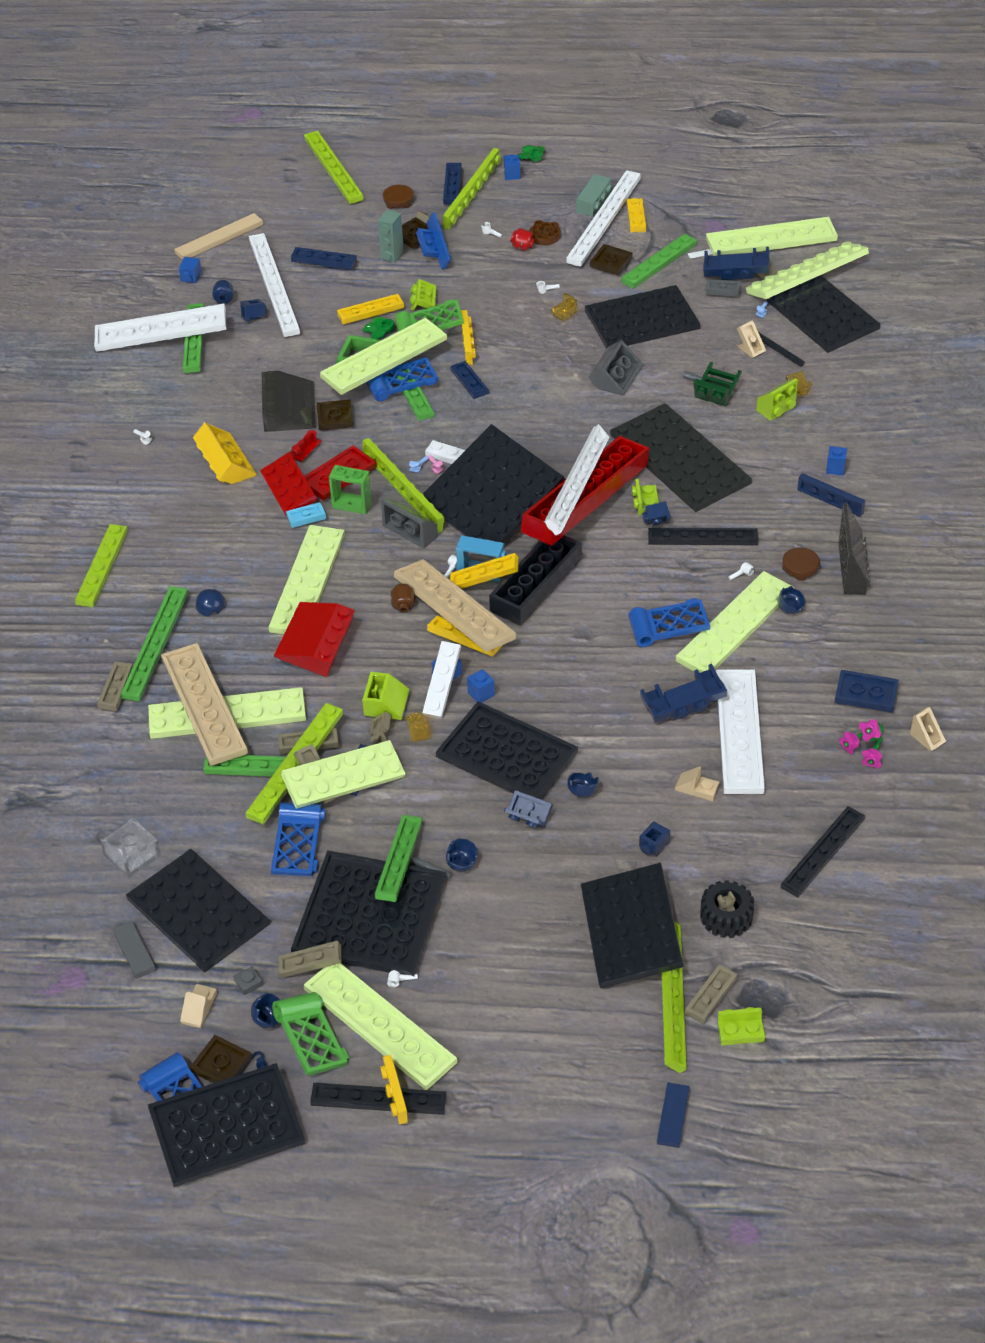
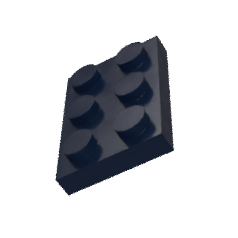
M841 670L834 703L893 713L899 679Z

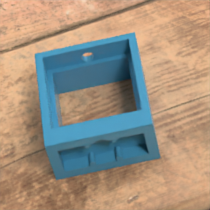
M461 535L456 547L457 571L484 563L469 560V552L493 556L496 559L506 556L507 552L504 551V543ZM501 577L492 580L500 582Z

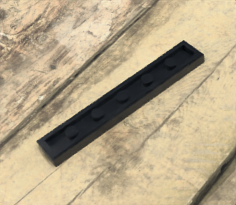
M648 528V545L758 546L757 528Z
M847 806L781 883V889L799 898L865 820V815Z
M314 1082L310 1100L311 1106L391 1111L390 1103H393L392 1097L387 1098L385 1087ZM401 1088L408 1113L444 1115L446 1091Z

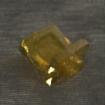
M564 293L563 302L552 308L551 314L562 321L566 320L577 312V299Z
M803 371L786 376L787 381L795 378L798 379L797 395L807 394L812 387V382H807Z
M415 712L405 717L412 742L430 738L428 720L424 713Z

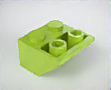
M795 378L783 382L757 397L756 411L771 421L786 411L793 409L796 405L798 379Z
M370 672L362 699L364 716L377 717L386 711L391 715V719L402 720L410 692L409 688L391 674Z

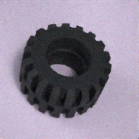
M725 880V883L718 881L716 885L711 884L708 889H705L701 898L700 918L702 924L706 925L705 929L707 931H712V934L715 936L719 934L722 938H725V936L734 938V935L740 936L743 931L746 932L749 929L753 920L754 897L751 896L750 890H746V886L743 884L739 886L738 882L729 883V880ZM731 891L736 899L734 903L735 910L723 911L719 909L718 896H728V892Z

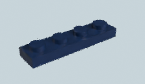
M446 163L444 205H451L460 193L462 163Z
M295 247L291 255V262L353 270L357 261V255Z
M802 473L799 476L798 491L858 517L864 514V499Z

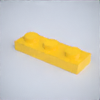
M642 198L627 199L630 232H646Z
M392 1055L383 1056V1066H380L382 1079H387L388 1084L385 1085L387 1098L392 1097L393 1103H390L392 1116H397L399 1125L408 1123L407 1110Z

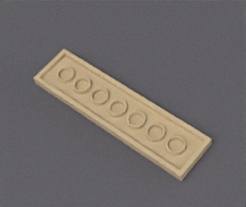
M424 559L394 571V577L398 581L412 587L414 593L484 651L488 652L516 639V632Z
M198 643L161 654L162 661L209 765L212 766L248 754L247 747Z

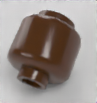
M408 584L396 585L391 590L392 607L402 613L412 609L415 606L414 589Z

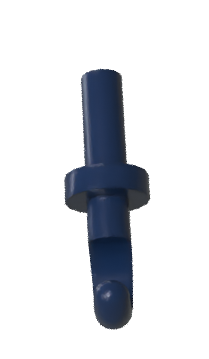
M256 1051L252 1054V1058L261 1055L256 1060L257 1069L267 1066L264 1054L261 1051Z

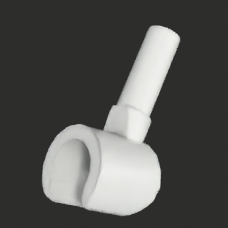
M485 222V226L481 225L483 234L491 233L499 238L502 237V234L491 229L489 222Z
M544 281L536 283L541 294H544L549 289L560 288L559 284L546 285Z
M134 429L133 432L141 436L140 440L143 444L147 445L152 441V438L149 437L151 435L149 431L144 433Z
M451 555L448 559L450 566L444 575L446 578L449 577L454 569H457V558L455 555Z
M745 562L740 570L728 576V578L732 580L743 573L751 576L754 573V570H752L754 567Z
M393 970L389 973L387 985L389 987H397L399 981L418 979L417 974L414 977L403 975Z

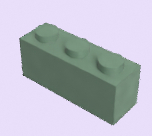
M594 174L576 199V213L593 217L600 210L607 196L612 192L611 178Z
M387 209L378 219L380 256L382 260L395 263L403 254L401 213Z

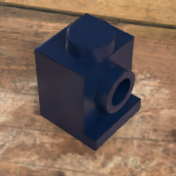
M260 299L240 301L241 317L246 322L250 321V319H259L261 316H265L267 308Z
M666 501L645 506L644 513H642L643 522L647 523V525L652 524L655 526L662 524L663 521H665V524H668L671 519Z
M655 821L639 836V847L646 855L651 853L656 856L665 845L668 846L670 843V830Z

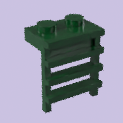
M710 362L702 379H695L693 383L695 398L727 407L729 398L731 399L732 392L735 390L737 382H739L742 371L738 370L737 374L734 375L713 369V362ZM708 374L728 379L733 382L730 383L720 379L709 377Z

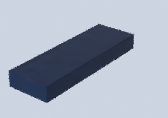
M466 361L450 366L451 372L473 399L489 394V389Z
M667 1082L657 1137L658 1145L680 1147L690 1086Z

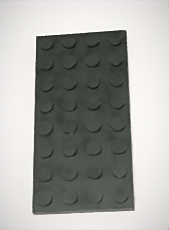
M666 403L610 430V435L614 439L622 436L649 447L646 468L695 512L752 484V478Z

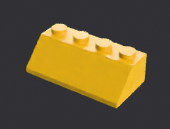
M204 422L193 439L196 442V447L201 450L203 457L209 462V467L216 473V478L223 483L235 484L256 476V471L231 433Z

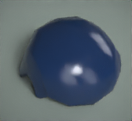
M792 586L782 588L777 598L780 609L786 614L801 612L805 606L804 595L800 590Z
M216 589L203 590L196 599V610L204 616H209L212 612L218 614L225 605L224 596Z
M590 772L587 774L572 773L568 777L567 786L570 792L577 797L587 798L595 793L599 777L594 779Z
M458 838L449 844L446 853L447 864L456 871L466 872L475 865L478 849L470 840Z
M265 993L261 995L251 1006L252 1020L261 1028L272 1029L278 1024L273 1015L272 1006L274 1001L280 999L274 994Z

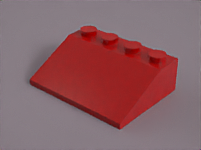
M299 602L274 657L327 677L352 624L355 610L338 603Z

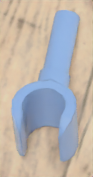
M767 301L762 306H757L758 311L755 315L761 318L765 317Z
M425 456L418 462L410 461L409 465L411 468L409 471L419 473L421 465L429 459L428 456Z

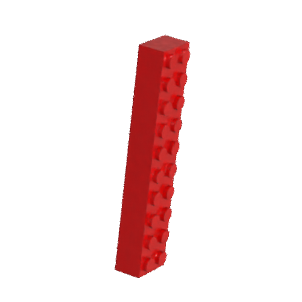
M618 436L603 449L562 532L555 535L548 529L544 521L566 479L522 514L521 533L552 546L647 466L649 447Z

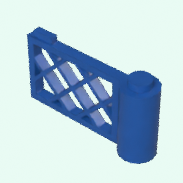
M426 357L397 365L366 383L375 400L381 402L387 400L391 394L424 385L430 386L436 384L439 380ZM426 364V367L424 369L418 367L420 365ZM409 369L410 371L409 373H406L402 370ZM414 371H416V372H419V373H421V374H420L419 376H417V375H414L413 373H414ZM390 373H391V374H394L393 377H389V376H386V375H387V374H390ZM427 374V375H430V376H432V377H430V378H425L424 375ZM398 376L405 377L404 380L397 379ZM409 378L416 380L415 382H407ZM393 383L400 384L399 386L392 388Z
M697 598L686 600L685 603L649 610L636 607L628 614L636 644L639 647H648L656 640L710 630V624L702 600H697ZM699 606L697 613L690 611V608ZM673 611L681 612V614L678 617L672 615L671 613ZM658 614L663 616L660 620L652 618L653 615ZM685 615L693 617L689 622L682 619ZM667 618L674 621L671 625L664 623ZM697 619L704 622L703 625H695L693 623ZM678 623L685 625L683 629L675 628ZM659 627L667 629L666 632L657 634Z
M281 802L271 874L312 876L313 873H317L318 860H315L319 827L321 821H325L326 809L322 808V804H311L296 809L294 803ZM283 826H290L295 830L286 835L283 832ZM307 827L314 828V832L308 836L302 832ZM299 834L303 840L295 845L290 839ZM288 842L292 848L283 852L280 846ZM308 843L311 849L304 854L299 848ZM297 851L301 857L292 862L287 856ZM283 859L289 863L285 868H277V864ZM304 860L309 864L308 869H299L297 867Z
M179 1052L174 1053L140 1074V1080L138 1081L141 1090L144 1093L148 1092L151 1094L156 1102L163 1100L159 1094L165 1090L173 1091L172 1096H176L177 1092L185 1093L194 1090V1086L196 1089L202 1087ZM186 1077L192 1082L190 1089L178 1087L179 1082Z

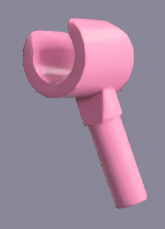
M431 455L428 457L433 463L431 467L434 473L438 474L444 470L441 467L443 464L441 460L437 461Z

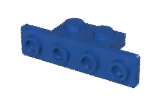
M432 212L427 221L428 229L418 228L416 234L423 256L438 258L441 269H445L450 263L451 256L448 252L437 215Z

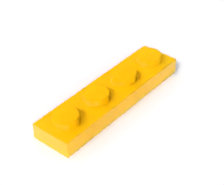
M394 294L337 310V316L342 324H348L404 308V302L399 294Z
M461 310L464 324H461L465 361L468 365H473L472 358H476L475 348H472L474 347L473 329L469 327L472 326L471 316H468L467 310Z
M516 553L452 572L450 573V581L460 589L518 572L519 557Z
M438 615L427 625V631L492 657L502 647L501 645L486 652L449 621Z

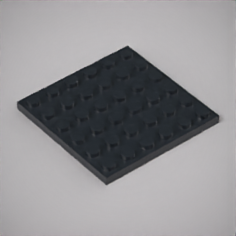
M490 424L423 495L443 515L444 521L462 535L505 543L522 526V514L562 483L565 478L497 427Z
M327 850L293 941L291 953L339 941L341 944L342 964L389 973L395 970L400 974L414 977L446 881V872L408 865L396 902L375 899V892L386 861Z

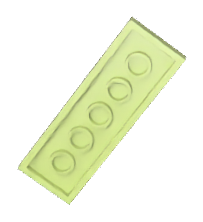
M390 740L282 770L281 772L283 781L296 809L404 778L406 774Z

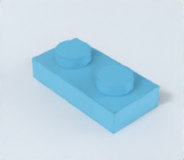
M320 502L286 511L292 528L326 519V513Z

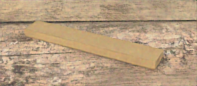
M253 213L175 248V254L182 260L184 257H194L262 226L263 220Z

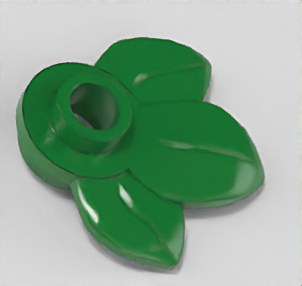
M527 145L522 147L523 152L517 155H519V159L531 158V161H539L543 158L545 147Z
M375 317L372 319V322L367 323L363 327L362 331L371 333V339L377 340L394 330V321L384 317Z

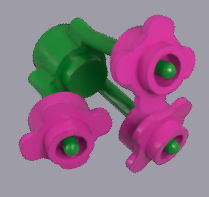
M871 719L866 723L861 722L859 724V729L862 730L861 733L856 735L845 732L843 738L839 739V743L849 754L854 753V749L859 747V739L861 737L865 741H875L873 749L862 752L864 756L862 764L875 768L881 767L880 759L882 754L878 751V747L883 741L881 735L884 733V728L880 722L875 719Z

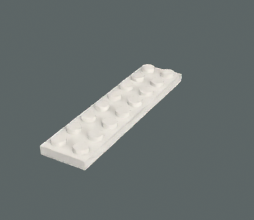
M224 304L95 325L94 347L96 352L106 351L108 349L226 330V308Z
M716 670L717 675L727 689V697L718 700L724 794H764L755 670Z

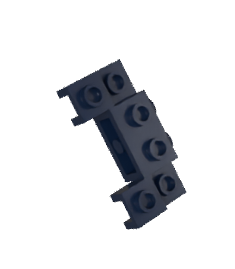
M766 247V252L757 253L756 248H753V255L752 253L721 255V250H717L716 256H708V251H704V277L720 276L721 280L750 279L753 278V274L769 273V247Z
M712 664L708 665V670L699 673L698 669L694 670L695 681L664 692V695L658 684L654 685L655 690L645 693L644 689L640 690L642 701L655 723L670 717L673 720L685 718L694 712L704 711L709 707L710 702L727 697V689Z

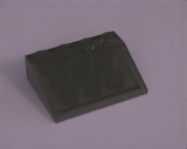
M281 371L261 372L264 432L315 429L314 381Z
M843 503L838 539L843 594L866 595L867 587H870L871 583L870 576H867L869 574V563L865 562L867 561V550H864L866 548V537L862 536V529L848 504Z

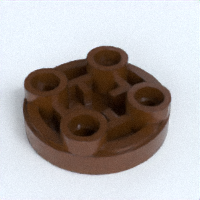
M392 185L383 192V201L389 209L395 207L409 208L414 200L413 190L406 185Z
M536 220L529 230L533 234L532 239H535L534 243L538 245L554 244L561 237V230L557 222Z
M793 548L784 554L782 569L796 577L797 580L804 581L819 570L820 560L818 555L810 549Z

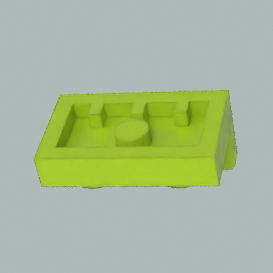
M418 279L416 284H413L410 289L412 295L409 303L411 304L412 311L415 310L417 305L423 308L435 306L436 285Z
M635 479V486H632V496H635L633 499L634 509H637L638 516H642L645 506L659 503L656 485L640 486L639 479Z
M748 1007L738 1010L726 1009L719 1011L717 1027L721 1046L765 1042L761 1019L762 1009Z

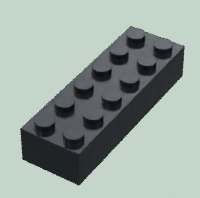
M565 535L552 546L539 541L518 564V572L508 574L489 595L490 611L522 625L581 560L582 543Z

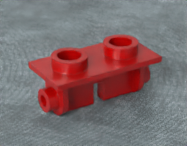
M308 430L303 440L301 439L296 445L292 446L290 453L294 459L302 462L322 442V440L316 438L317 432L315 430Z

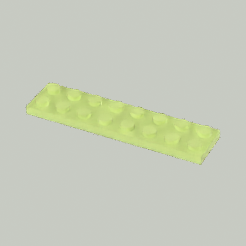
M829 217L706 233V240L713 256L717 255V250H721V255L753 253V248H756V251L759 252L766 251V247H769V250L837 241L838 235Z
M844 242L839 247L830 248L828 252L819 253L814 258L805 259L803 263L794 264L787 270H780L777 275L766 276L762 281L753 282L752 285L746 287V292L753 296L768 299L869 254L868 247L861 246V244Z
M424 318L321 371L320 377L342 395L447 340V334L427 318Z
M309 525L270 622L269 632L284 634L299 602L320 601L345 536L344 530Z
M763 571L709 623L710 630L701 631L676 655V662L692 671L698 669L699 673L708 670L709 664H712L716 670L779 608L777 598L782 588H788L791 585Z
M302 687L223 696L238 729L306 721ZM181 701L148 705L151 739L195 734Z
M341 963L324 967L304 984L305 991L308 993L316 992L320 995L323 1005L381 1054L384 1056L392 1055L393 1063L423 1089L428 1090L457 1064V1058Z

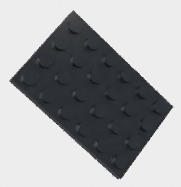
M822 275L766 300L827 353L879 330L881 325Z
M677 285L585 306V312L606 349L621 339L629 346L698 330L701 325Z
M477 701L437 749L436 757L511 793H514L516 790L542 799L578 753V746Z
M189 849L126 894L127 900L204 973L270 925V920L192 849Z
M661 862L581 883L600 988L684 967Z
M277 1063L148 1104V1110L173 1187L305 1144L302 1130Z

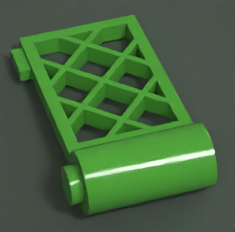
M454 299L445 301L444 304L410 314L406 311H401L395 316L398 332L420 321L415 318L421 316L423 317L422 319H432L431 322L440 330L464 324L458 300ZM451 307H455L453 311H450L448 309ZM434 312H439L437 316L432 315ZM444 314L448 315L446 319L442 318ZM453 317L459 318L457 320H451Z
M316 992L274 1001L272 1006L273 1015L278 1023L281 1022L306 1076L346 1066L349 1060L345 1048H340L321 1009L323 1007L322 997ZM318 1017L321 1023L320 1028L308 1023L309 1019ZM296 1023L303 1026L301 1032L291 1029L289 1024ZM305 1028L317 1033L314 1039L303 1034ZM319 1034L329 1039V1045L317 1040ZM300 1039L311 1044L309 1050L300 1047L298 1043ZM313 1046L325 1050L324 1056L322 1057L311 1052ZM330 1052L337 1055L339 1060L331 1061L325 1057ZM308 1057L319 1061V1066L310 1068L307 1062Z

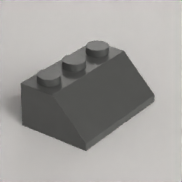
M621 339L606 349L589 378L600 390L622 396L643 363Z
M386 498L381 499L384 527L423 549L438 537L437 524L434 521L425 518L397 501Z

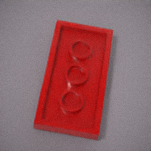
M352 445L304 477L314 494L325 501L331 497L329 475L335 465L370 472L377 467V462ZM341 481V490L351 483Z
M290 452L260 470L285 515L286 511L308 506L317 500L316 495Z

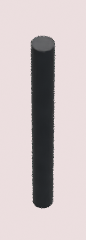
M758 332L764 344L798 366L802 367L805 361Z

